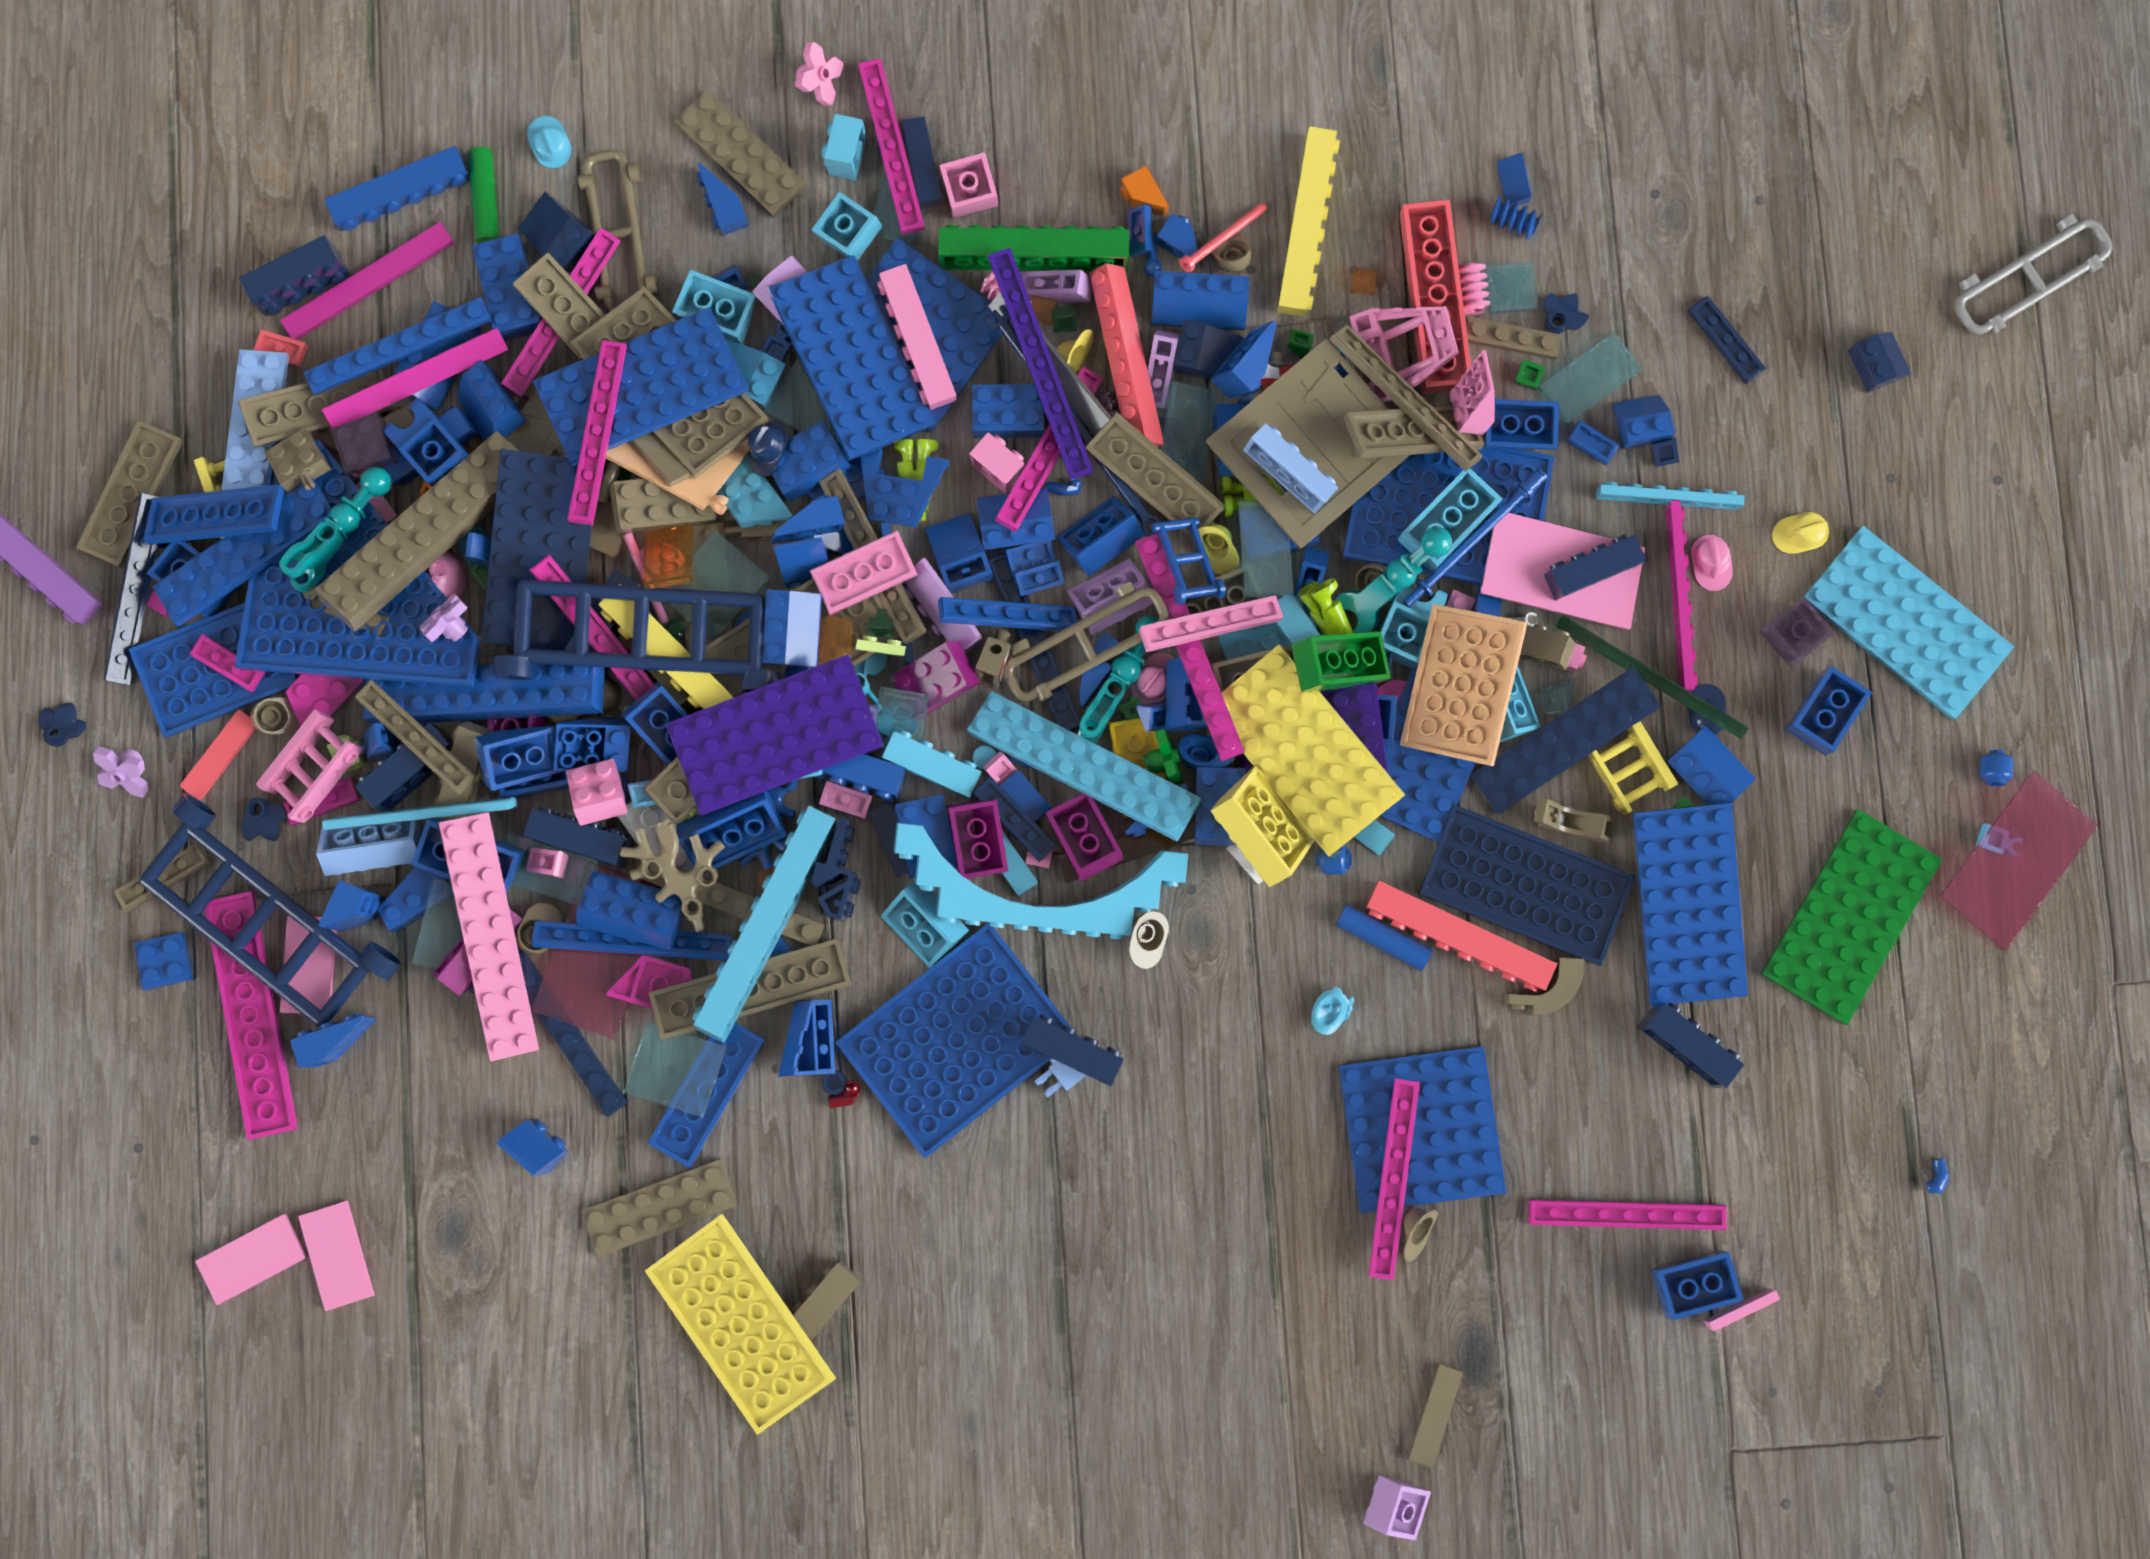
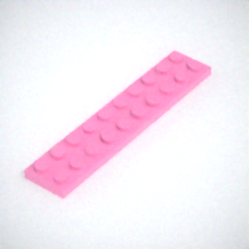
M489 812L438 822L489 1060L491 1062L539 1050Z

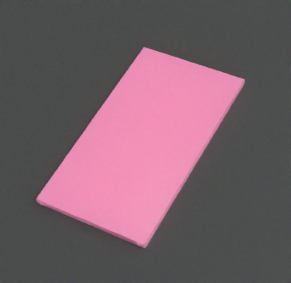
M1508 513L1492 528L1480 594L1629 631L1632 626L1642 564L1555 601L1544 577V574L1551 570L1549 566L1562 560L1564 564L1571 562L1570 557L1581 552L1588 555L1592 553L1591 548L1605 543L1607 547L1613 544V539ZM1640 546L1643 553H1645V547Z

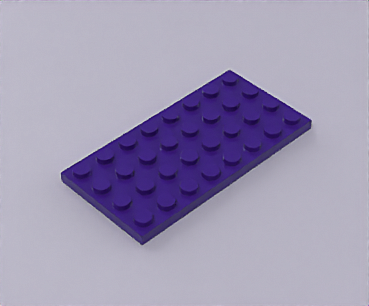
M849 654L665 724L700 816L884 746Z

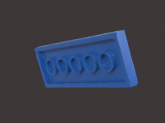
M280 484L152 498L143 540L150 545L274 532L277 530L284 488Z
M736 1022L725 1043L710 1037L647 1144L686 1167L691 1168L763 1046L765 1039Z

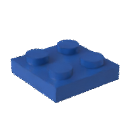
M180 932L134 943L142 990L146 991L193 980L185 933Z

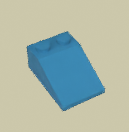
M725 338L749 387L746 395L761 410L766 411L786 372V364L766 353Z

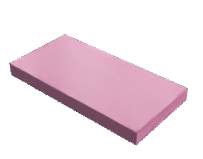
M898 530L810 570L818 591L822 594V599L829 615H833L918 575Z
M287 916L284 964L309 934L308 930L290 916ZM321 942L288 983L320 1010L332 996L335 952ZM281 998L280 1013L301 1014Z
M348 1201L298 1216L324 1310H332L374 1296Z
M283 1214L195 1262L216 1305H220L308 1257L287 1214Z

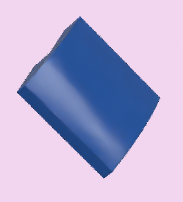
M1051 540L1023 544L1003 550L1019 596L1065 584L1059 560L1056 561Z
M1019 770L1000 785L1035 823L1046 814L1045 812L1052 809ZM1003 825V827H1004V828L1011 834V836L1016 840V838L1012 835V833Z

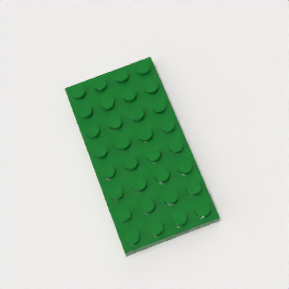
M1855 810L1760 975L1843 1025H1848L1943 859L1863 811Z

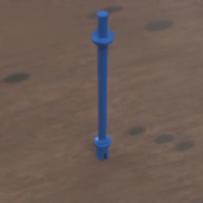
M1537 468L1524 482H1519L1517 484V492L1424 581L1419 578L1415 581L1418 587L1403 600V603L1410 608L1424 593L1431 596L1433 594L1431 587L1523 498L1530 499L1534 495L1533 492L1548 479L1547 475Z

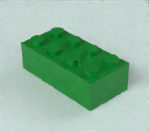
M1381 632L1313 636L1291 644L1301 692L1349 688L1371 683L1377 684L1391 679Z

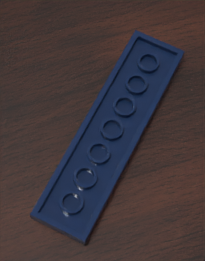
M1633 666L1496 757L1494 766L1484 765L1472 773L1471 777L1497 815H1499L1662 706Z

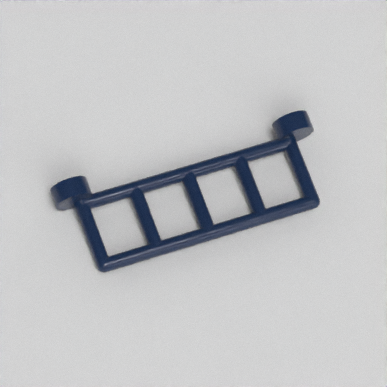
M527 579L521 580L517 586L513 656L499 655L494 656L493 677L499 679L532 680L534 663L742 675L741 691L750 692L781 680V673L762 670L766 603L765 597L762 594ZM532 595L576 597L573 651L529 648ZM591 598L634 601L632 654L588 652ZM649 602L693 604L690 657L646 655ZM707 605L750 608L748 661L705 658Z
M184 793L171 809L183 823L140 876V884L316 1026L321 1028L320 1025L328 1023L333 1019L369 971L382 979L390 980L402 965L401 961L394 954L373 941H370L363 951L359 953L332 930L318 926L320 921L206 831L217 815L203 802ZM191 837L222 863L192 902L188 904L158 880V878ZM233 872L266 897L234 939L201 914ZM279 907L308 930L309 934L276 974L249 953L245 947L274 910ZM323 942L353 966V969L320 1010L288 983L317 946Z

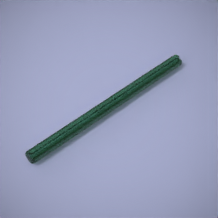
M1562 616L1556 624L1558 629L1569 633L1571 637L1626 670L1634 666L1644 681L1739 739H1742L1747 733L1748 727L1566 616Z

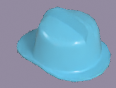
M542 116L532 121L528 127L527 137L534 155L540 164L548 168H558L566 164L571 157L572 149L559 120L550 116Z

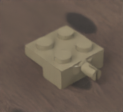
M306 427L264 451L280 485L288 493L302 483L306 490H312L311 487L314 488L315 484L311 477L315 480L331 470L324 454L320 451Z

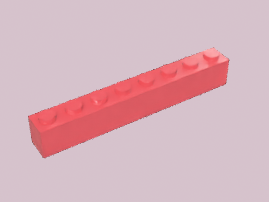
M1106 263L1089 272L1120 414L1153 444L1160 447L1164 445L1125 267Z
M1381 881L1376 883L1365 907L1366 910L1370 911L1369 916L1381 921L1382 918L1392 921L1391 926L1402 931L1407 928L1413 931V936L1420 940L1426 941L1428 938L1435 941V946L1448 952L1450 948L1458 952L1457 957L1465 961L1471 962V959L1480 962L1479 967L1484 970L1493 972L1495 969L1503 973L1501 977L1515 983L1518 980L1525 983L1524 988L1534 993H1537L1538 990L1545 991L1557 966V963Z

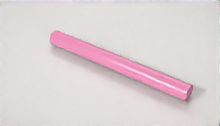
M628 533L624 535L623 538L644 587H655L633 534ZM651 602L659 623L664 624L668 622L669 619L662 603Z

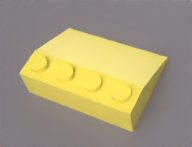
M1257 765L1228 790L1211 809L1215 820L1223 826L1230 839L1243 852L1245 859L1253 865L1259 877L1269 887L1291 876L1315 841L1268 784Z

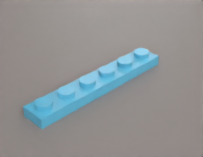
M1605 482L1596 490V500L1667 505L1670 501L1680 500L1681 506L1739 510L1744 505L1745 496L1737 495L1735 491H1724L1720 494L1713 493V490L1701 489L1699 492H1693L1685 487L1667 490L1665 486L1659 485L1651 486V488H1642L1640 484L1618 486L1616 482Z

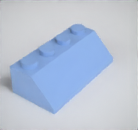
M1263 425L1251 437L1243 450L1314 514L1318 512L1338 489L1335 485V480L1331 476L1322 474L1317 469L1318 467L1313 460L1304 458L1299 453L1298 447L1291 442L1287 443L1281 437L1279 430L1273 426Z
M420 819L323 830L322 825L316 855L324 875H340L348 872L411 864L422 835Z

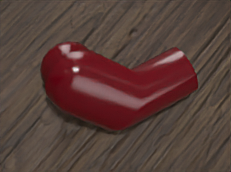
M854 1080L848 1081L841 1095L828 1097L829 1107L851 1106L860 1094V1085Z

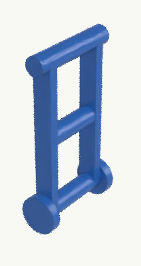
M1198 517L1152 524L1153 533H1158L1176 583L1173 595L1178 605L1184 604L1188 598L1214 594L1219 599L1225 596V584L1222 579H1215L1197 528L1199 526ZM1188 528L1197 552L1175 555L1166 531ZM1200 561L1208 586L1187 589L1178 564Z

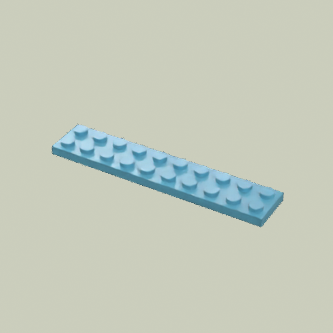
M992 691L967 729V733L1175 841L1179 840L1201 802L1200 797Z

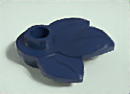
M1553 293L1546 297L1543 308L1547 315L1545 326L1548 331L1560 334L1566 329L1578 330L1588 321L1589 315L1578 311L1579 303L1576 293L1566 295L1561 299ZM1553 320H1559L1560 326H1555Z
M73 703L62 704L55 711L44 708L38 720L39 726L44 730L43 738L45 742L54 747H60L68 739L80 736L87 725L85 721L76 720V709ZM59 732L57 736L52 737L54 733Z
M256 797L251 799L246 805L247 816L242 821L243 835L249 842L259 834L268 840L276 841L280 835L279 822L287 818L284 808L277 803H268L264 798ZM259 805L262 807L260 814L256 812V808Z

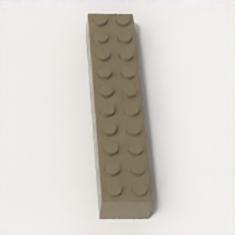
M497 431L315 588L320 600L356 632L494 510L500 449L519 450Z

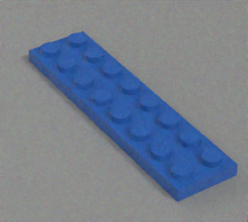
M311 477L315 484L314 488L311 487L312 490H306L302 483L283 496L276 531L226 536L152 586L175 625L180 627L283 556L292 545L305 540L318 524L324 522L325 517L329 519V513L333 507L316 480Z

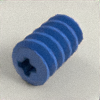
M1499 195L1490 214L1491 225H1494L1499 220V228L1503 229L1506 224H1509L1508 232L1511 233L1517 228V236H1520L1525 231V239L1528 240L1534 234L1542 214L1536 218V210L1534 209L1527 214V206L1518 211L1519 203L1516 202L1510 207V199L1507 198L1501 203V195Z

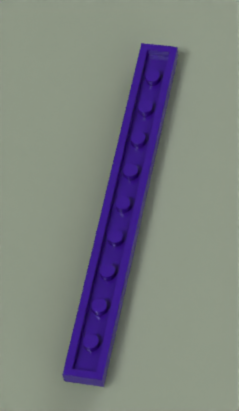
M1011 248L990 254L987 257L1070 481L1093 473V468Z

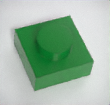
M1523 359L1514 383L1536 391L1545 367Z

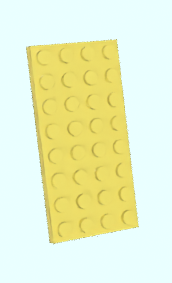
M1281 644L1277 645L1222 692L1244 748V755L1253 766L1257 765L1268 784L1328 856H1331L1405 795L1319 690L1301 692L1295 661Z
M723 1214L645 1270L757 1435L836 1379Z

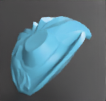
M1333 987V989L1323 992L1316 1000L1311 1013V1023L1314 1029L1323 1035L1335 1032L1343 1021L1348 1020L1354 998L1347 999L1346 995L1338 987Z

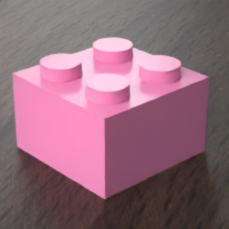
M985 152L940 164L941 176L953 218L998 206V197Z
M988 432L969 453L971 465L1002 492L1010 493L1025 468L1024 458L1016 450L1011 452L1005 447L1006 443L998 435L993 437Z
M614 758L566 771L573 810L580 826L628 813L620 774Z

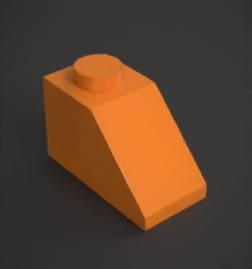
M1147 166L1121 178L1120 193L1125 201L1129 200L1132 207L1146 204L1151 206L1152 213L1163 216L1168 214V204Z

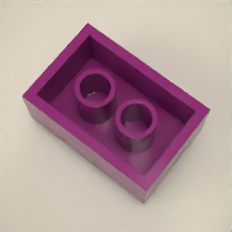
M959 641L943 643L890 676L911 719L929 715L980 684Z
M1083 793L1045 812L1048 822L1080 882L1124 860L1120 847L1092 797Z

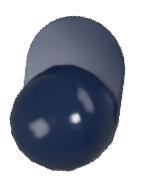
M1703 684L1696 687L1689 696L1690 726L1696 733L1705 725L1715 735L1723 731L1728 719L1723 692L1711 684Z

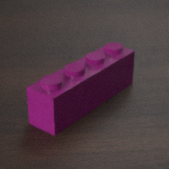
M509 909L515 934L523 919ZM463 937L432 973L435 978L459 996L462 992H467L473 985Z

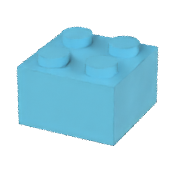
M835 114L833 122L830 121L828 124V144L824 143L822 149L824 166L827 167L830 176L856 181L867 139L863 120Z
M839 192L812 228V231L821 241L846 258L855 255L858 261L883 225L875 215Z

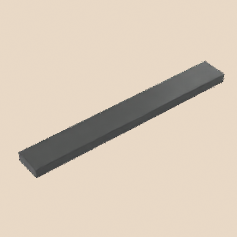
M1001 293L989 304V308L992 311L997 310L1002 317L1004 315L999 309L1004 304ZM1043 334L1068 404L1095 436L1111 419L1110 414Z

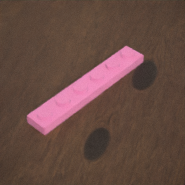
M1275 595L1140 627L1139 632L1145 650L1149 652L1278 622L1283 619V614Z

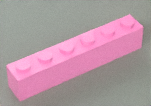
M904 264L879 273L880 281L877 282V286L881 296L886 295L888 303L885 306L889 317L895 318L897 325L893 327L898 340L903 339L905 344L902 351L906 361L911 360L914 369L910 371L914 382L920 383L922 391H919V395L923 405L928 404L929 410H933L955 402L956 393L907 265Z

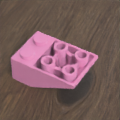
M1482 350L1450 392V401L1452 402L1454 421L1456 422L1458 432L1484 435L1494 423L1495 390L1486 350Z

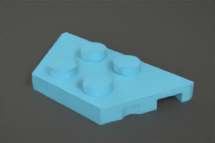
M746 455L718 491V495H723L729 499L725 506L741 528L754 527L755 525H772V521L786 520L787 522L793 517L766 478L759 476L752 470L749 455Z

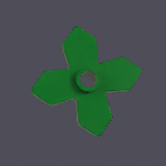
M1164 728L1155 731L1159 748L1150 750L1148 754L1143 755L1147 771L1154 772L1155 774L1166 771L1168 778L1172 780L1173 784L1184 783L1177 763L1181 761L1177 748L1173 747L1172 740L1169 735L1167 736Z

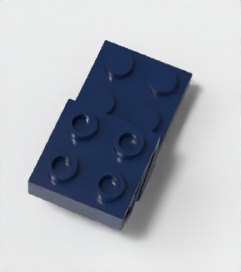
M839 817L826 864L816 862L811 884L820 890L822 894L818 897V900L826 915L832 919L846 922L847 917H852L855 904H852L854 894L858 895L861 881L855 872L841 868V866H846L849 852L846 849L848 842H853L855 829H853V824L848 819ZM826 887H829L831 890L827 892Z

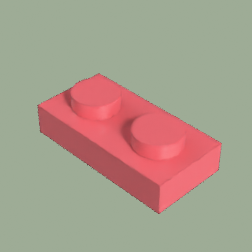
M261 329L254 351L287 353L289 355L288 364L301 367L308 345L305 342Z

